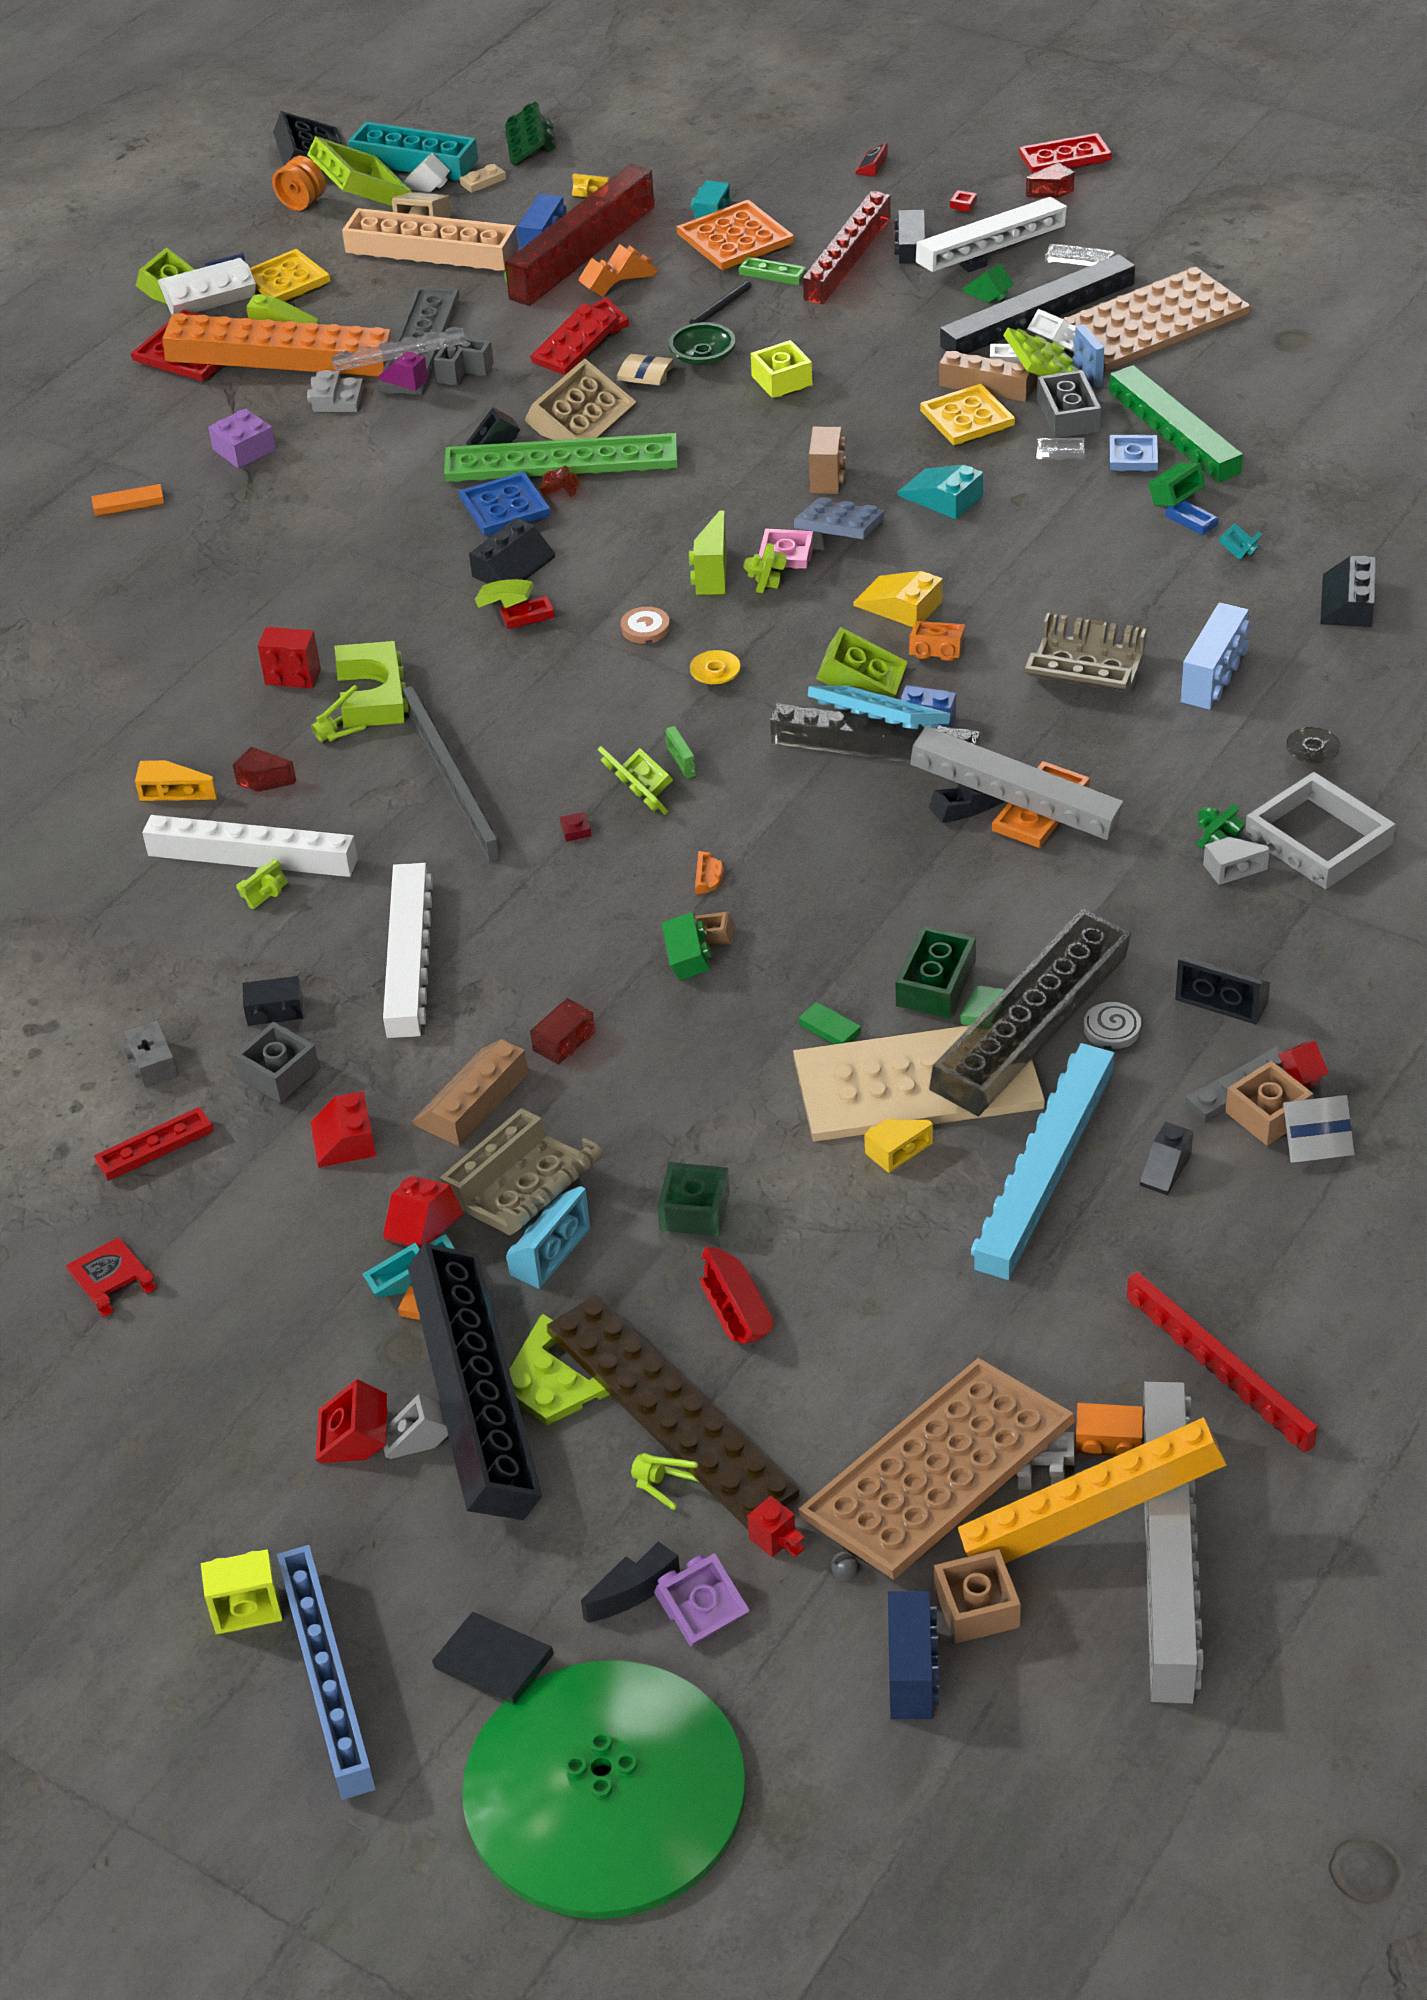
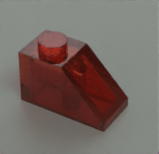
M1055 163L1026 177V196L1029 198H1060L1074 191L1075 172L1060 163Z
M250 747L232 764L236 783L257 792L292 785L296 782L293 761L254 747Z

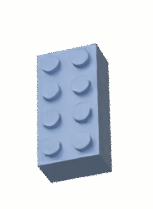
M1218 603L1183 662L1182 703L1210 710L1215 700H1220L1224 685L1228 686L1232 671L1238 669L1240 657L1246 655L1249 647V641L1246 640L1251 621L1248 620V609Z

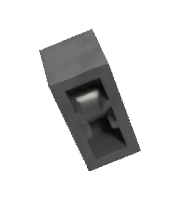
M158 1021L125 1031L128 1042L123 1044L125 1054L128 1060H134L130 1062L136 1079L141 1077L145 1088L178 1077L173 1056Z

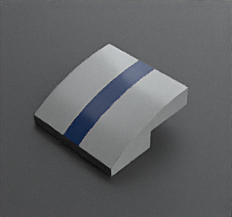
M1347 1095L1283 1103L1291 1162L1354 1155Z

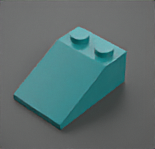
M966 465L926 468L898 491V496L957 519L983 496V472Z

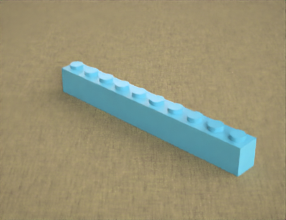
M1081 1043L1076 1054L1071 1053L1066 1073H1061L1059 1076L1056 1093L1052 1092L1050 1094L1046 1112L1040 1113L1035 1133H1030L1028 1136L1025 1153L1018 1155L1014 1174L1008 1175L1003 1195H998L995 1200L993 1215L985 1219L981 1238H976L973 1242L971 1256H974V1270L1006 1280L1010 1279L1113 1074L1114 1052Z

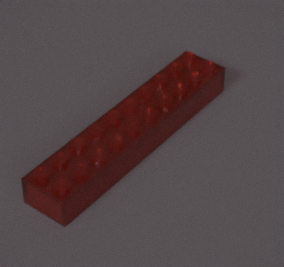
M631 163L505 261L509 300L530 307L655 207L652 170Z

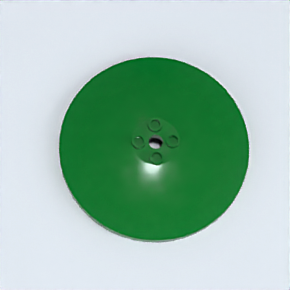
M586 1662L550 1672L534 1680L515 1704L505 1701L492 1714L481 1729L468 1756L462 1788L463 1809L469 1835L480 1859L490 1873L519 1898L546 1911L568 1917L584 1919L626 1917L659 1907L679 1897L695 1886L719 1862L737 1831L745 1801L743 1756L733 1728L723 1712L705 1693L687 1680L658 1667L637 1662ZM600 1765H606L611 1768L609 1774L605 1776H596L592 1772Z

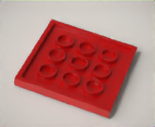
M184 309L179 312L186 315H201ZM169 322L131 352L132 361L202 382L222 366L165 361L163 336Z

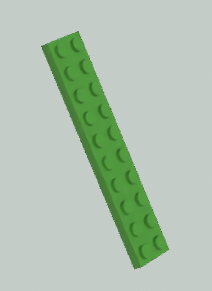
M676 433L446 447L445 482L500 479L521 472H525L529 478L532 476L550 477L565 474H598L601 472L677 468Z

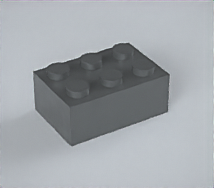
M1083 370L1038 377L1037 401L1054 438H1067L1069 436L1100 432L1101 407Z

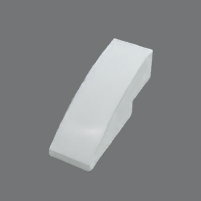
M1038 309L1027 329L1052 343L1058 342L1066 350L1075 353L1073 338L1076 326Z

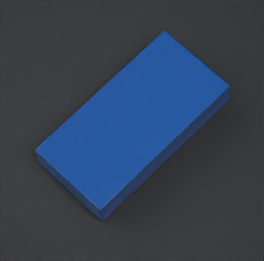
M1185 500L1175 506L1168 507L1165 511L1166 517L1200 535H1204L1218 525V517Z

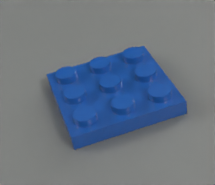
M525 472L459 491L461 502L484 536L497 533L516 517L529 523L551 516L549 506Z

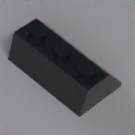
M516 517L469 553L472 577L486 584L501 580H526L554 559L555 553L534 525Z
M1364 555L1349 556L1323 574L1320 624L1372 626L1376 557Z
M1179 957L1175 1000L1255 1025L1258 1023L1268 1004L1270 982L1188 957Z

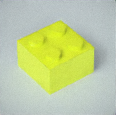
M791 340L751 353L752 377L772 398L781 397L784 394L802 390L813 385L812 362Z
M268 1549L250 1551L243 1555L217 1558L201 1563L204 1596L216 1635L283 1621L278 1586Z

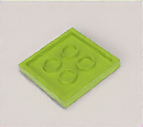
M1007 328L1003 335L1028 372L1045 376L1079 370L1072 363V358L1064 351V346L1058 342H1047L1041 336H1030L1021 329L1016 331Z

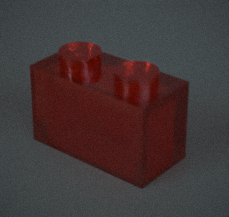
M566 998L530 1030L533 1051L559 1065L595 1033L593 1012Z

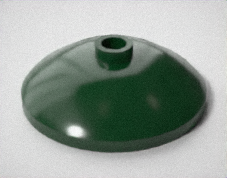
M700 322L677 329L670 336L668 345L671 354L678 360L693 365H708L726 358L734 350L736 340L734 333L729 328L716 323Z

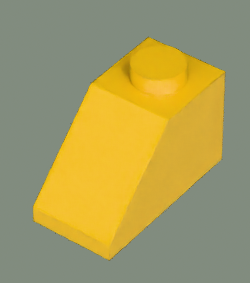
M885 1119L864 1133L865 1154L890 1173L933 1144V1123L929 1120Z

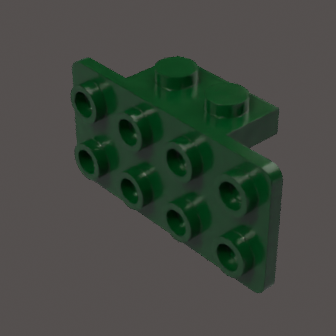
M536 101L532 104H527L517 115L510 116L505 123L509 157L512 165H516L542 145L549 152L556 148V136L553 132L554 125L549 118L545 119L542 116L539 104Z

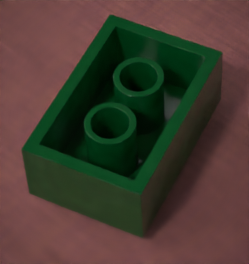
M922 926L895 982L896 1006L950 1019L976 962V937Z

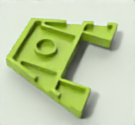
M542 1314L510 1367L509 1372L518 1406L548 1426L582 1409V1404L594 1398L601 1400L610 1394L594 1378L588 1380L547 1352L556 1341L547 1333V1324L553 1320Z

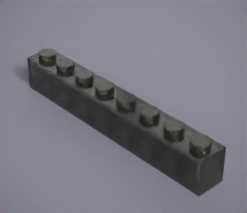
M778 703L770 719L771 744L911 763L913 745L925 727L919 724L918 729L902 727V722L901 724L887 723L885 718L873 719L866 715ZM938 725V728H932L980 746L979 731L943 727Z

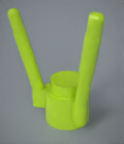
M353 685L323 714L316 717L317 722L311 725L315 736L321 743L327 739L332 742L339 737L366 729V725H360L336 732L338 730L337 725L343 722L342 715L335 720L331 717L327 718L357 690V685Z
M647 1453L639 1454L635 1458L631 1469L632 1478L638 1480L636 1487L646 1490L663 1504L675 1510L677 1505L651 1484L660 1483L664 1474L699 1482L690 1472L664 1466L697 1468L698 1463L682 1459L657 1457Z

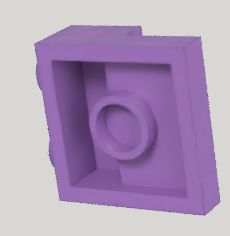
M715 1553L707 1558L703 1554L695 1557L686 1564L687 1569L678 1574L675 1570L665 1574L658 1579L659 1584L654 1591L671 1621L675 1620L690 1647L748 1615L750 1611Z

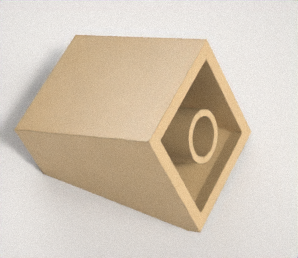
M409 192L392 198L393 212L442 218H450L452 214L449 195Z

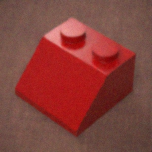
M364 1091L335 1096L310 1122L318 1168L376 1156Z
M416 1176L403 1180L400 1186L391 1194L383 1232L384 1239L405 1246L416 1243L419 1249H421L424 1243L430 1244L464 1213L450 1184Z
M356 1379L318 1409L315 1461L331 1463L367 1460L374 1453L380 1451L387 1441V1393Z

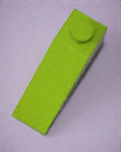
M253 295L247 305L248 318L253 320L270 319L281 322H313L319 324L318 318L273 296Z

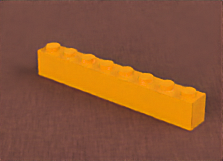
M1203 1417L958 1527L968 1557L999 1549L1004 1563H1008L1226 1466V1462L1213 1433Z

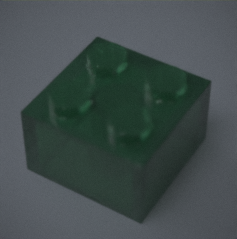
M669 1162L657 1206L660 1231L719 1237L730 1193L728 1167Z

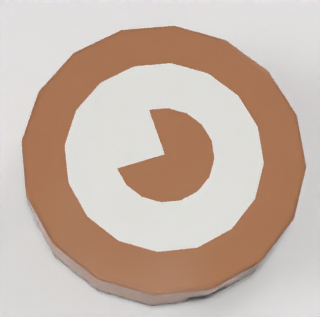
M638 607L625 613L622 617V634L624 638L638 644H646V641L652 640V643L666 637L670 631V619L667 613L659 608Z

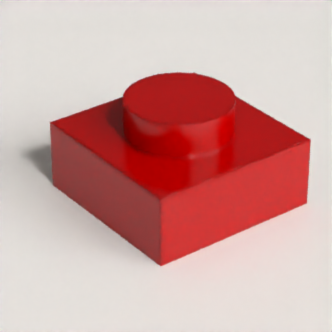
M957 190L950 200V208L961 212H970L977 202V194Z

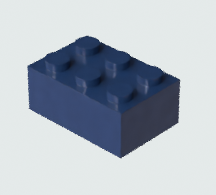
M888 1591L890 1719H932V1705H939L937 1605H930L929 1591Z

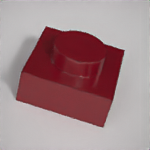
M585 812L559 817L566 842L592 836Z

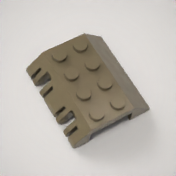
M1047 613L1044 620L1042 642L1037 653L1031 652L1025 666V673L1042 679L1131 693L1142 663L1148 628L1136 627L1132 647H1130L1133 626H1126L1123 645L1115 644L1118 624L1111 623L1107 643H1105L1108 622L1086 619L1081 639L1083 618L1077 617L1074 624L1073 637L1065 636L1069 621L1068 615L1061 616L1058 627L1059 614Z
M521 1108L439 1179L441 1183L450 1184L460 1206L468 1215L508 1235H512L571 1185L579 1175L596 1163L603 1156V1151L596 1143L586 1138L582 1139L584 1149L578 1151L547 1136L542 1118Z

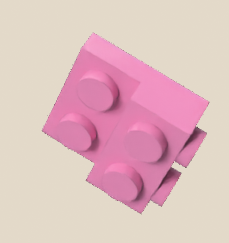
M765 529L759 552L761 558L766 544L771 543L774 544V551L786 554L785 567L794 569L807 568L814 548L813 531Z

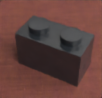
M298 976L242 983L243 1008L247 1026L303 1019V996Z

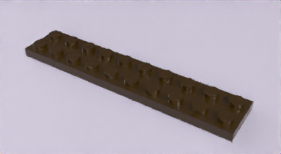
M594 1295L547 1324V1333L602 1385L675 1459L698 1463L697 1468L685 1469L747 1529V1515L769 1496H772L783 1506H787L799 1497V1488L597 1295Z

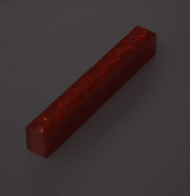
M870 191L804 275V301L824 305L891 218L889 194H883L880 191Z

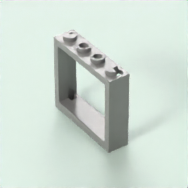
M1312 772L1248 814L1246 817L1245 836L1257 844L1267 846L1270 849V854L1276 856L1326 890L1393 844L1396 824L1317 773ZM1309 799L1365 837L1331 860L1326 861L1271 825V823Z

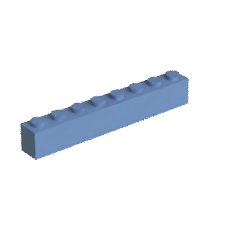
M306 1545L277 1554L341 1800L374 1791L375 1786L310 1546Z

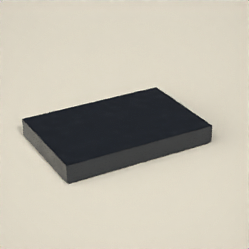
M472 1611L435 1656L432 1663L434 1668L515 1704L552 1658L554 1651L552 1646Z

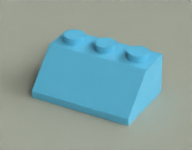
M580 1186L562 1193L551 1204L545 1206L541 1216L534 1224L527 1227L523 1237L508 1250L506 1259L510 1276L538 1289L544 1285L591 1229L586 1188Z

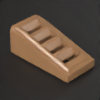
M729 912L695 916L698 922L702 920L705 925L707 936L704 937V942L713 945L732 944L735 925Z

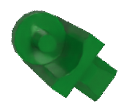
M1232 804L1220 816H1218L1220 811L1217 808H1202L1197 816L1199 820L1198 827L1201 829L1205 828L1203 831L1204 836L1196 844L1203 849L1205 844L1228 838L1222 832L1223 830L1233 838H1236L1246 825L1236 816L1240 808Z

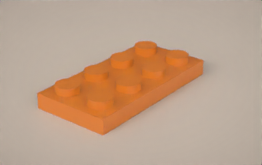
M1044 761L1037 767L1040 770L1087 788L1090 786V777ZM1008 803L992 822V831L1040 848L1060 822Z

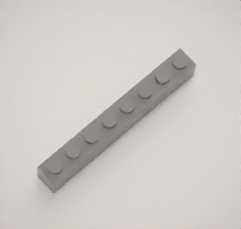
M926 726L913 745L910 765L1105 840H1108L1119 821L1123 805L1122 800Z

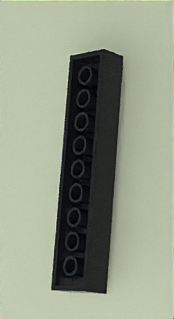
M424 1243L409 1264L408 1271L466 1510L468 1512L524 1520L541 1499L542 1492L479 1255Z

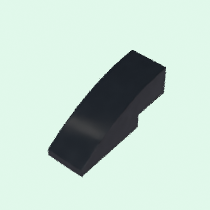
M958 783L957 788L934 790L929 809L941 823L975 816L1005 801Z
M658 1541L637 1563L627 1556L624 1557L581 1599L583 1619L590 1623L609 1618L650 1599L655 1595L654 1591L659 1584L658 1579L673 1570L677 1574L680 1573L679 1556Z

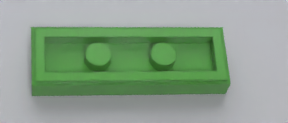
M747 257L739 267V275L800 285L807 275V268Z

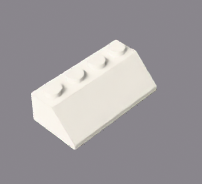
M241 258L158 280L171 315L178 314L183 309L196 313L251 298L255 295L256 287L248 264Z

